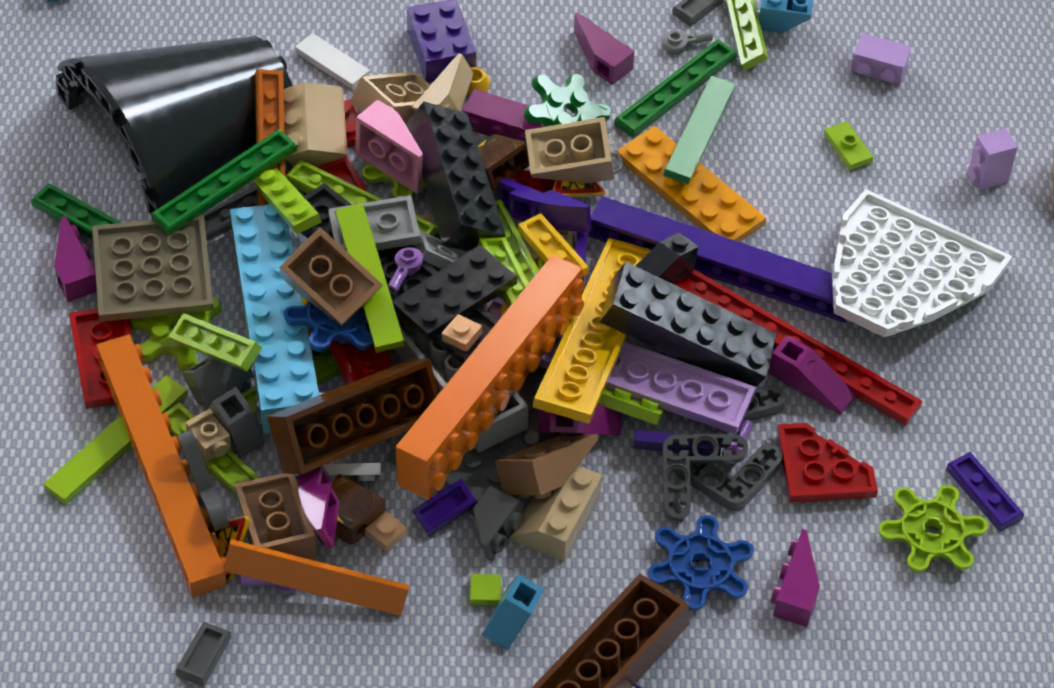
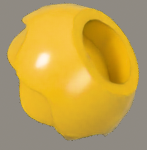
M471 67L473 76L466 95H471L474 89L487 92L491 82L490 77L484 70Z

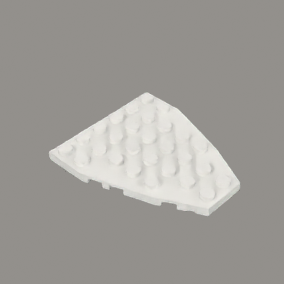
M865 189L844 213L840 226L832 270L834 314L843 317L849 322L860 325L872 333L888 337L932 322L988 293L1009 266L1012 256Z

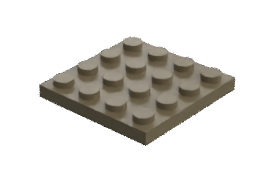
M204 215L198 216L170 236L153 220L92 226L100 322L214 311Z

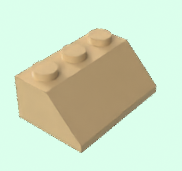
M303 82L284 89V134L297 144V151L285 159L294 167L300 160L317 167L347 157L344 96L341 86Z
M578 466L562 487L552 490L551 496L535 499L533 495L523 513L522 524L517 530L512 532L510 540L564 562L600 497L602 475Z

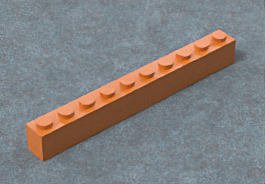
M130 334L96 344L100 366L191 598L226 587V574L230 573L223 571L226 558L224 556L219 557L217 549H220L216 533L209 532L207 525L210 524L207 511L205 507L200 508L197 501L200 500L196 484H190L188 480L190 470L186 460H180L178 453L181 452L178 439L176 436L171 437L169 433L171 423L167 413H161L159 406H162L158 390H152L150 383H153L148 366H142L141 361L144 358L140 345H134Z

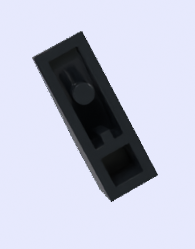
M678 232L660 241L635 266L663 280L674 283L693 273L699 246Z

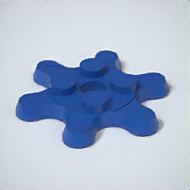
M310 302L304 306H289L284 310L283 316L287 324L309 327L310 332H312L309 342L312 349L316 352L327 350L330 343L335 340L342 344L351 342L361 351H366L373 345L371 334L366 329L368 323L363 306L343 326Z
M710 515L701 516L697 520L696 531L691 535H680L670 527H660L657 529L655 540L661 548L669 553V557L665 562L654 564L648 569V578L660 586L667 583L681 585L685 589L683 600L689 603V611L692 612L699 611L705 605L706 595L711 591L724 592L730 598L736 600L741 599L748 591L747 582L735 574L733 567L735 564L748 561L753 556L754 547L745 540H738L734 543L721 541L717 536L718 521ZM703 560L708 563L709 567H697L695 569L693 562Z

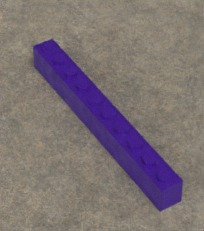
M601 196L591 215V231L588 232V237L606 243L608 238L652 250L660 241L679 232L699 246L694 269L701 274L843 323L847 322L843 317L834 314L831 272Z

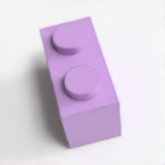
M862 33L853 55L850 72L900 85L908 66L912 47Z
M1006 128L978 135L976 138L975 146L972 149L970 165L968 166V176L971 181L975 182L979 190L1009 182L1018 146Z

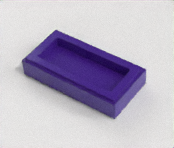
M461 478L413 509L412 512L428 537H430L474 508L478 502Z

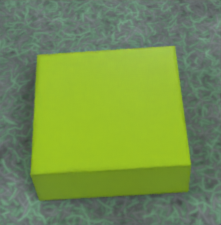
M471 574L470 605L497 606L501 599V574Z

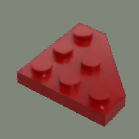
M807 423L777 425L776 432L779 448L782 452V465L789 503L877 497L878 489L874 469L865 461L860 463L848 455L849 451L831 439L827 441L815 433L816 429Z

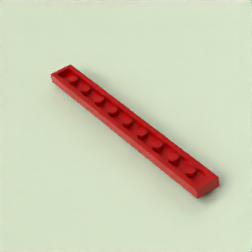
M695 269L692 274L672 283L776 333L773 349H776L787 335L810 347L856 393L857 398L900 423L907 425L921 408L923 401Z

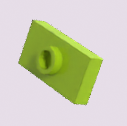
M848 121L824 129V137L849 171L873 163L874 156Z

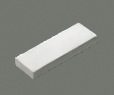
M314 33L295 46L296 54L352 91L357 87L361 76H370L369 69Z

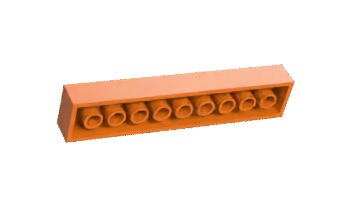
M554 255L549 258L396 445L398 486L428 500L436 490L442 489L446 477L452 470L455 471L459 467L465 453L475 447L478 437L484 430L490 428L499 410L503 411L506 408L511 395L521 389L526 376L536 370L541 357L551 351L555 340L560 334L563 335L566 332L572 318L581 313L584 306V301L582 300V290L584 288L582 267Z

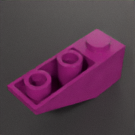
M578 12L575 13L574 34L592 71L613 85L633 70L635 51L613 37L609 32L594 24L590 19Z
M66 216L61 217L54 266L57 283L67 302L97 292L95 263L91 264L89 261L91 257L86 244L81 245L79 242L80 235L77 227L70 225Z
M787 335L772 352L768 374L841 415L856 397V393L810 347Z
M597 405L589 424L539 409L538 432L621 436L622 413L607 408L604 405Z
M802 529L799 539H792L788 555L792 556L790 563H783L779 579L783 580L781 587L775 586L770 603L775 604L774 617L808 627L817 602L820 585L807 530Z

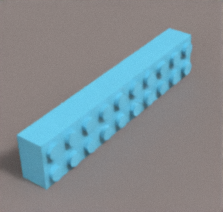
M270 204L230 209L232 235L248 338L257 342L262 347L253 362V370L263 434L271 433L267 416L319 396L307 326H291L286 323L283 316L284 310L287 307L303 306L302 296L281 278L279 267L294 252L289 225Z

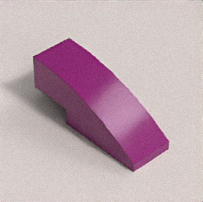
M321 466L302 475L298 474V488L301 504L308 520L320 540L329 549L333 548L340 501L332 489V480L324 466Z

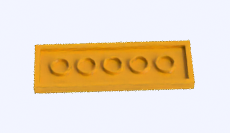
M653 126L616 151V159L702 230L741 242L766 225L767 217L700 162L689 185L663 176L677 143L656 126Z

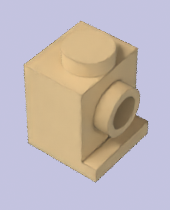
M211 409L185 422L186 431L192 429L202 458L206 462L223 456L231 449L230 434L215 418Z

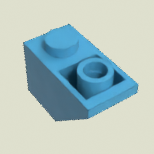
M762 0L759 15L761 29L784 33L810 20L814 0Z
M518 574L507 586L481 635L508 650L531 616L544 589Z

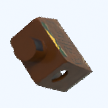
M495 134L482 143H477L486 175L493 191L499 188L498 181L504 178L511 180L530 166L528 149L523 141Z
M338 474L332 484V489L340 501L334 543L339 538L352 545L364 537L365 529L386 511V500L343 475Z

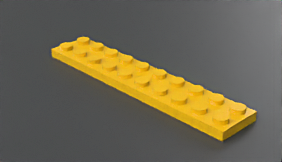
M608 238L582 294V300L584 301L583 309L578 316H574L569 322V326L534 397V408L568 417L575 421L590 423L627 338L626 334L599 322L611 280L625 262L635 266L651 249Z

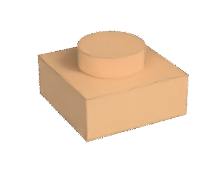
M458 314L442 332V341L467 352L483 333L482 325Z
M385 511L365 529V536L387 553L407 536V527Z

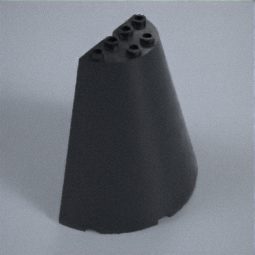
M257 36L69 58L60 62L57 69L60 72L62 71V73L55 77L57 95L69 110L79 106L78 93L87 91L99 103L114 127L126 141L125 147L137 172L144 173L145 178L141 179V186L147 212L150 215L256 144V69L282 70L284 89L293 86L286 71L287 64L284 58L276 55L268 40H263Z

